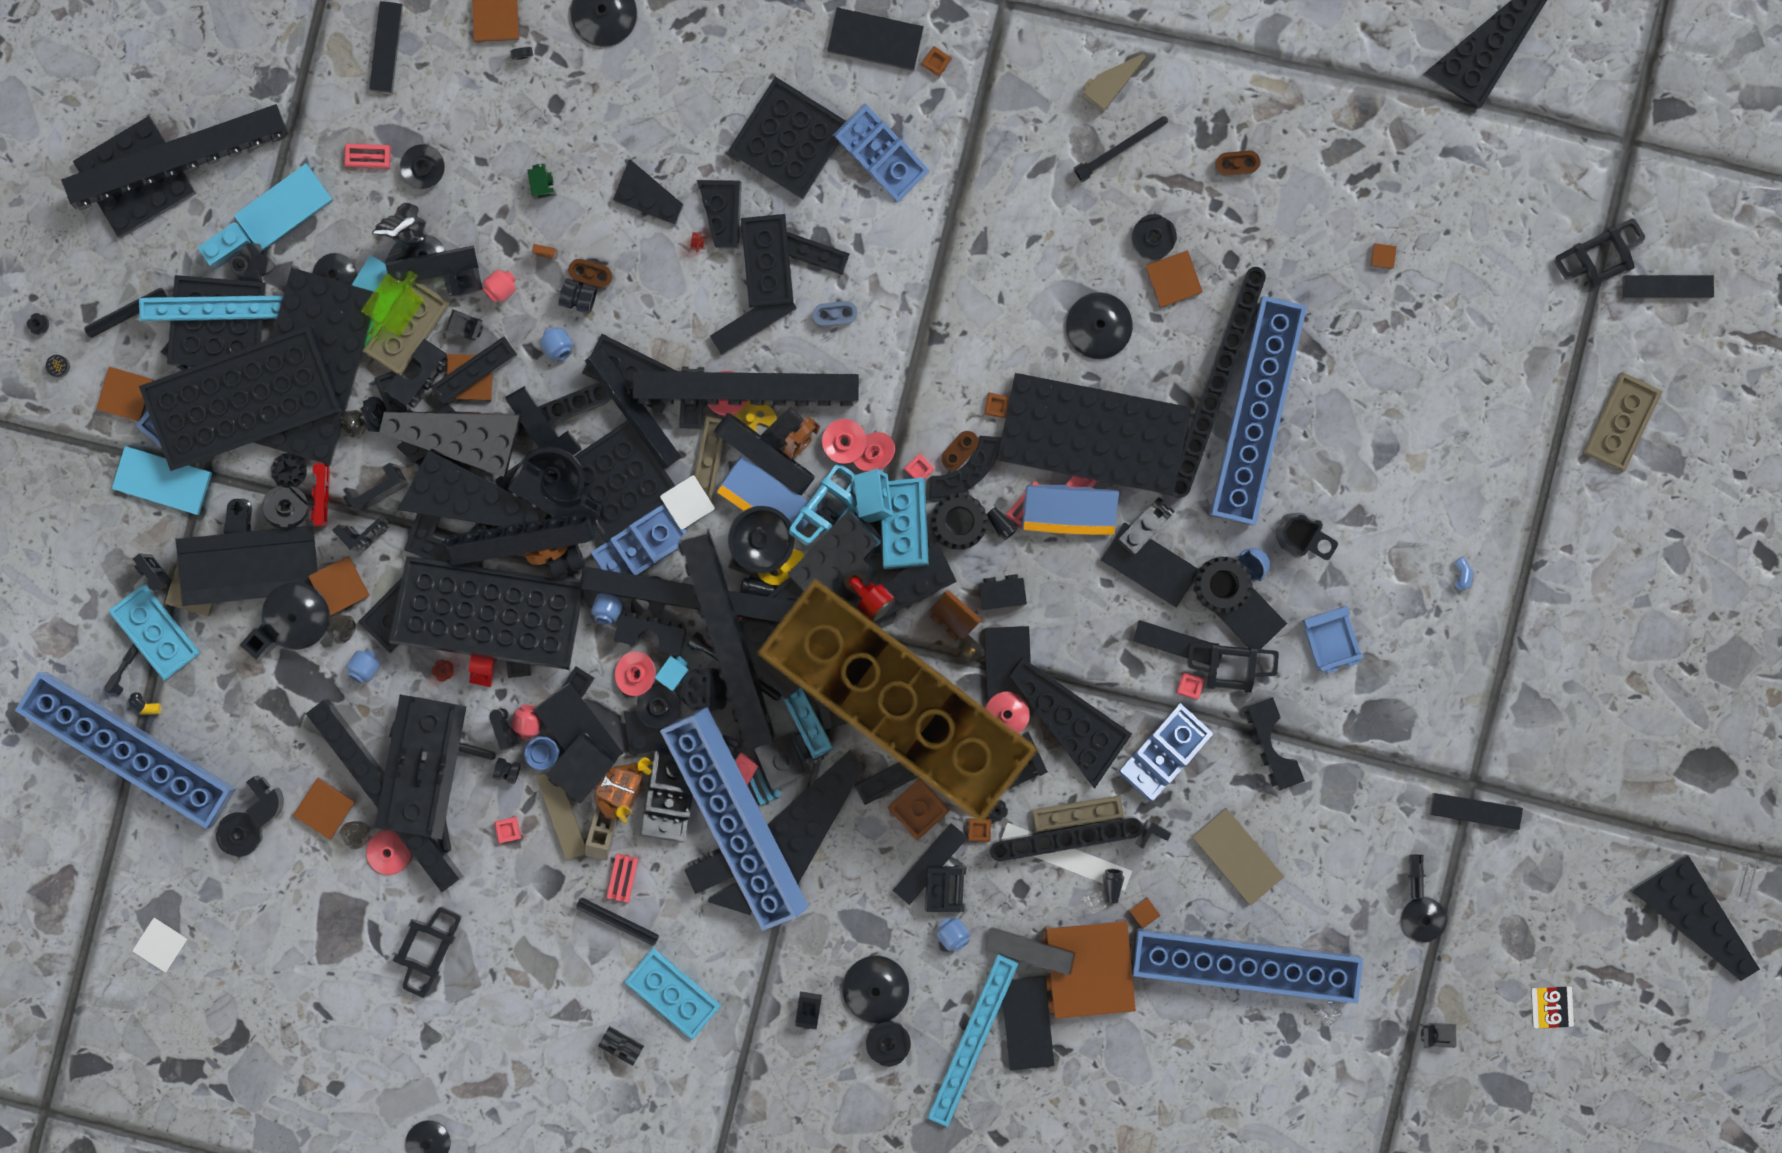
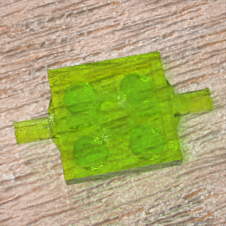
M409 271L404 281L396 280L390 275L385 274L362 308L361 312L369 316L375 323L368 333L372 338L376 339L382 329L389 330L399 337L425 300L411 288L418 277L412 271Z

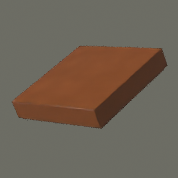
M472 0L475 42L519 40L518 0Z
M1188 250L1145 266L1160 308L1203 293Z
M448 354L447 375L476 355ZM493 373L455 399L492 401Z
M109 366L96 409L140 421L146 405L139 386L152 382L154 379Z
M349 556L308 576L313 587L326 599L330 616L370 596Z
M318 777L293 816L331 840L356 801Z
M918 778L887 807L917 841L950 811L921 778Z

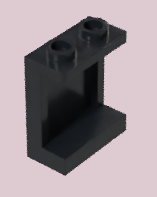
M393 463L384 465L382 468L389 479L361 495L358 494L356 489L348 487L343 489L345 493L343 498L348 507L364 511L409 485L399 465Z
M582 730L575 741L548 770L546 776L549 777L548 780L556 787L560 786L566 791L565 794L568 798L581 803L612 768L618 758Z

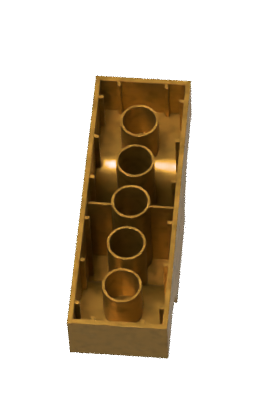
M814 579L759 651L761 656L980 823H982L1037 750L1034 745L816 579Z

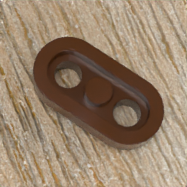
M1254 151L1222 153L1215 161V169L1222 176L1252 174L1260 166V157ZM1250 160L1252 162V166L1247 167L1244 164V161ZM1222 162H1228L1230 164V168H1223Z
M575 259L568 267L570 277L583 284L586 283L597 288H606L613 280V274L607 266L591 261ZM579 267L584 268V273L582 275L577 274V269ZM603 273L606 275L604 281L598 280L599 274Z
M963 431L954 439L941 457L942 464L946 469L957 470L970 457L978 446L976 434L971 431ZM970 438L972 443L969 446H965L963 440ZM952 454L957 457V461L954 463L948 460V457Z

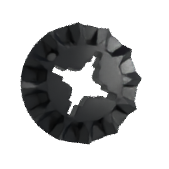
M368 397L367 400L363 401V407L360 408L362 411L360 418L364 420L363 426L367 427L369 432H379L383 414L387 409L379 397Z
M282 453L274 459L270 467L271 477L277 485L284 488L299 486L307 475L305 461L300 456L290 453ZM286 464L289 467H297L291 471V477L288 474H280L286 469Z

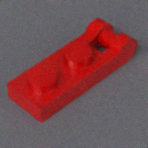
M316 463L312 468L313 473L316 475V485L312 487V498L315 499V507L311 509V521H314L313 525L327 526L330 467L323 463Z

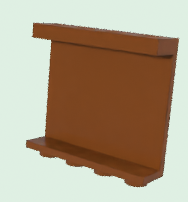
M1117 919V922L1056 928L1045 926L1046 932H1042V942L1076 952L1070 975L1049 969L1050 977H1046L1047 991L1051 990L1052 999L1048 1000L1049 1013H1054L1055 1019L1136 1011L1126 919Z

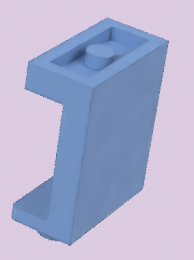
M1348 606L1302 620L1318 671H1325V674L1337 671V666L1346 664V667L1359 664L1358 659L1364 658L1363 653L1359 650L1348 616L1350 615Z

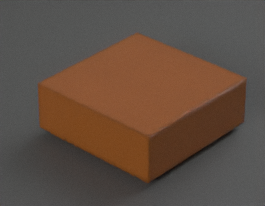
M933 46L921 66L940 78L952 57Z
M1374 243L1370 266L1393 269L1397 246Z
M533 244L532 252L536 256L557 259L558 251L556 248Z
M988 392L984 415L1005 419L1010 397Z
M969 818L968 841L990 842L991 819H984L980 823L975 818Z
M1148 897L1129 909L1142 929L1161 916Z

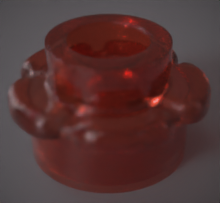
M701 231L699 233L692 232L690 249L696 250V253H698L699 249L704 248L706 236H702Z
M443 659L436 661L432 667L433 676L438 681L451 679L454 674L453 664Z

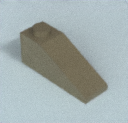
M1141 54L1098 74L1094 80L1089 78L1082 88L1085 90L1082 97L1104 113L1145 61L1146 56Z
M598 806L596 807L585 845V856L607 861L618 819L606 818Z

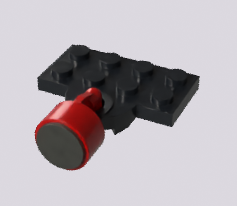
M847 510L788 573L804 592L816 579L829 590L835 591L841 596L851 597L860 595L863 599L859 602L857 608L871 622L880 619L895 603V598L882 584L875 586L871 582L872 574L874 573L871 564L866 558L881 542L851 510Z

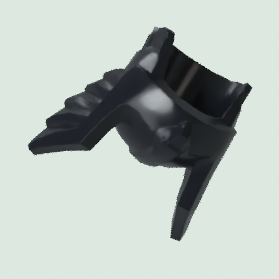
M411 203L401 204L393 216L383 218L372 231L373 235L391 237L396 241L388 253V257L385 260L386 263L405 258L412 248L424 241L425 223L417 220L419 208Z

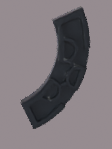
M980 435L975 453L963 467L950 474L931 476L929 498H944L951 494L963 493L979 483L996 461L1001 437Z

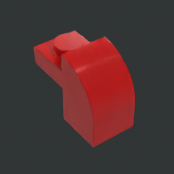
M471 655L468 672H470L469 683L491 688L497 659Z

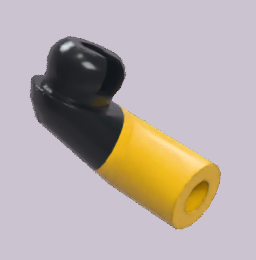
M133 692L130 695L129 705L139 714L153 715L161 713L160 703L146 704L139 692Z

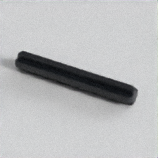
M158 288L141 298H167V294L163 288ZM139 299L85 326L84 330L88 337L92 338L139 314Z
M580 898L576 905V909L652 946L659 939L657 933L585 898Z

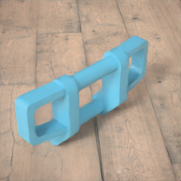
M837 463L828 476L822 479L819 489L806 507L803 506L801 508L799 516L789 529V534L804 545L809 546L821 532L825 535L832 525L813 512L827 492L838 498L845 505L846 509L840 518L847 510L856 513L857 501L850 494L854 484V475L856 474L842 464ZM836 471H840L850 478L851 483L847 490H844L830 480ZM802 518L818 528L810 538L805 537L795 529Z

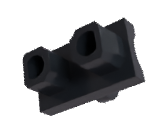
M611 1026L608 1027L598 1047L632 1066L645 1046Z

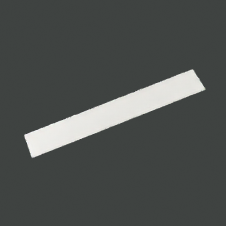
M1007 823L1001 839L1033 834V832ZM1041 837L1037 845L1039 848L1045 849L1049 846L1050 840L1046 837ZM1019 841L1015 846V849L1020 852H1025L1028 848V844L1025 841ZM1077 849L1033 856L1100 883H1103L1102 875L1105 874L1106 869L1122 870L1125 877L1122 886L1123 891H1125L1132 874L1131 870Z

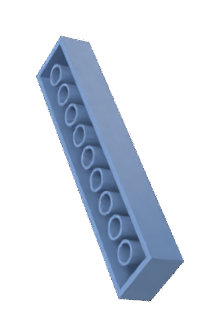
M1262 296L1259 299L1209 516L1250 526L1256 525L1307 309L1305 305Z
M38 672L15 709L19 714L206 829L215 825L237 789L49 672Z
M706 707L679 719L660 730L762 931L797 918L809 906L708 708Z
M1136 928L1132 975L1358 1004L1363 958L1352 954Z

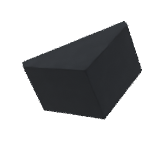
M738 882L710 895L708 899L709 903L747 915L752 913Z

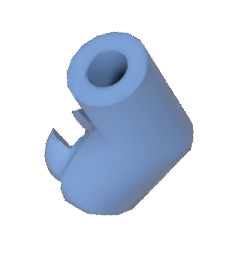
M1463 556L1454 561L1461 573L1460 579L1455 582L1456 588L1460 591L1469 589L1473 580V570Z

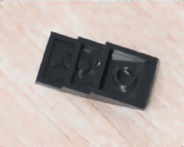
M656 743L640 836L684 843L693 794L668 745Z

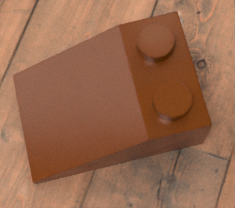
M947 590L929 609L932 612L930 617L939 625L943 622L949 628L946 632L955 640L958 638L963 640L982 621L950 590Z

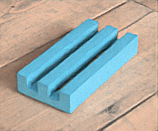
M758 768L756 775L766 798H762L754 778L751 779L750 783L760 805H763L780 797L781 794L778 788L773 790L775 794H770Z

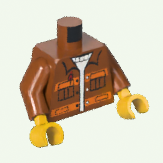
M644 757L638 763L611 768L593 788L597 790L595 802L606 818L620 819L623 823H627V817L629 814H633L631 808L643 784V774L640 773L651 774V770L647 766L653 765V762L648 758Z

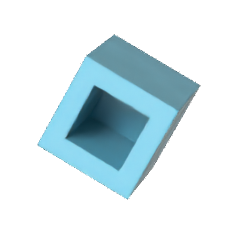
M679 655L676 658L670 656L655 676V679L674 691L680 684L681 679L690 670L687 667L688 662Z

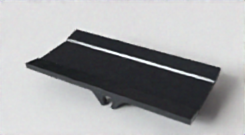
M313 525L294 527L288 531L270 529L175 539L182 606L267 598L274 589L291 582L305 583L313 587L308 576L318 572Z
M399 695L374 828L442 839L467 706Z

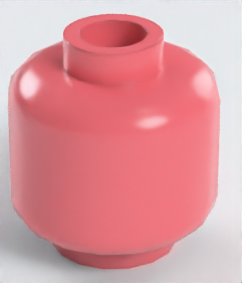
M498 269L483 281L485 288L482 290L494 303L496 301L505 302L516 291L514 284L516 279L508 270L503 272Z
M521 705L520 708L514 711L512 730L521 739H531V736H536L540 733L542 720L534 711L535 706Z

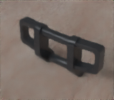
M1632 218L1608 228L1606 232L1582 244L1577 243L1573 245L1572 248L1557 255L1554 262L1565 280L1586 273L1591 286L1597 288L1601 285V282L1635 268L1630 251L1644 242L1645 235L1637 221ZM1631 226L1639 239L1627 246L1618 231ZM1611 240L1620 255L1622 263L1598 274L1595 265L1586 251ZM1575 253L1583 268L1568 272L1561 260Z
M1190 643L1187 666L1191 669L1208 672L1207 689H1214L1216 687L1244 690L1246 693H1252L1255 677L1277 675L1279 652L1257 649L1255 646L1242 648L1220 646L1219 643ZM1194 648L1211 649L1209 668L1193 665ZM1257 653L1273 655L1272 671L1255 673ZM1219 654L1248 657L1245 681L1216 679Z
M439 907L429 923L411 919L408 925L410 928L398 954H395L393 958L395 963L408 967L402 985L404 990L422 998L427 996L434 979L440 973L438 969L448 947L455 940L454 935L462 920L460 914L445 907ZM441 912L455 918V923L450 933L433 926ZM418 931L426 932L442 940L430 966L407 957ZM413 969L430 976L424 991L409 985Z

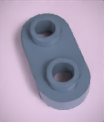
M849 301L819 304L813 311L815 323L822 327L850 324L857 318V308ZM848 309L851 312L850 316L844 317L842 315L843 310ZM827 312L828 318L823 320L820 318V314Z

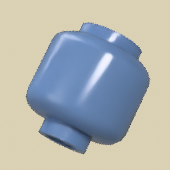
M548 328L544 331L543 337L540 340L542 349L551 360L563 361L572 354L573 342L563 328Z
M599 593L595 598L591 613L595 617L596 622L603 625H611L618 621L624 603L616 595Z
M368 649L365 652L356 651L346 665L347 675L361 684L364 681L370 682L380 668V663L376 660L377 655Z
M948 917L938 925L940 929L937 932V937L947 950L957 952L970 942L968 939L970 932L959 918L951 920Z

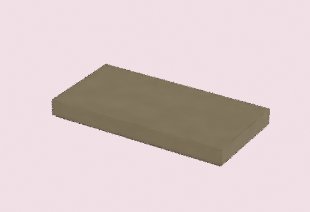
M410 282L364 348L363 353L395 374L398 373L402 376L412 362L411 355L424 338L427 340L451 303L420 282Z
M1621 372L1584 448L1583 454L1621 472H1625L1663 391Z
M1227 808L1222 810L1192 836L1250 906L1285 877Z

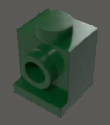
M544 163L533 165V169L527 170L531 194L534 199L557 196L555 189L551 188L554 185L552 172H548Z

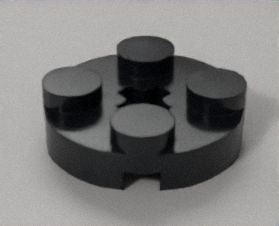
M1150 214L1142 217L1134 226L1131 240L1134 249L1141 257L1157 260L1167 256L1172 251L1177 240V232L1170 220L1159 214ZM1151 231H1155V234L1160 235L1157 243H1153L1152 240L1148 239Z
M279 486L271 489L263 499L262 510L264 518L271 526L279 528L281 531H288L291 528L297 527L308 515L306 496L302 491L291 486L290 488ZM280 505H291L288 511H281Z
M247 812L228 814L218 824L216 841L220 849L226 854L235 857L249 855L258 848L263 840L262 828H258ZM236 828L244 831L243 840L240 838L235 839Z
M891 1020L875 1024L869 1030L866 1038V1049L870 1058L886 1067L900 1064L911 1048L908 1031L901 1023ZM889 1037L890 1040L895 1041V1044H892V1049L882 1046L885 1038Z

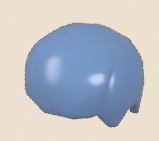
M1245 549L1237 558L1243 566L1247 567L1248 574H1251V582L1256 580L1262 581L1270 570V560L1267 554L1260 549Z
M545 736L531 739L526 745L524 752L526 762L536 770H546L552 767L559 755L556 743Z

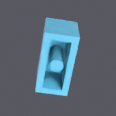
M233 222L197 248L211 267L218 269L228 262L234 254L241 252L244 246L252 243L243 228Z
M874 469L854 475L855 484H853V491L857 499L856 513L859 518L871 523L892 517L888 474L879 469Z

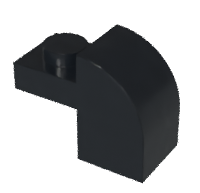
M261 624L258 628H253L239 646L256 660H259L269 654L277 644L270 639L264 630L263 624Z
M257 775L253 776L246 783L260 800L247 809L246 812L260 829L278 817L283 809L284 797L279 787L270 791L269 788L271 786L264 777L260 778Z

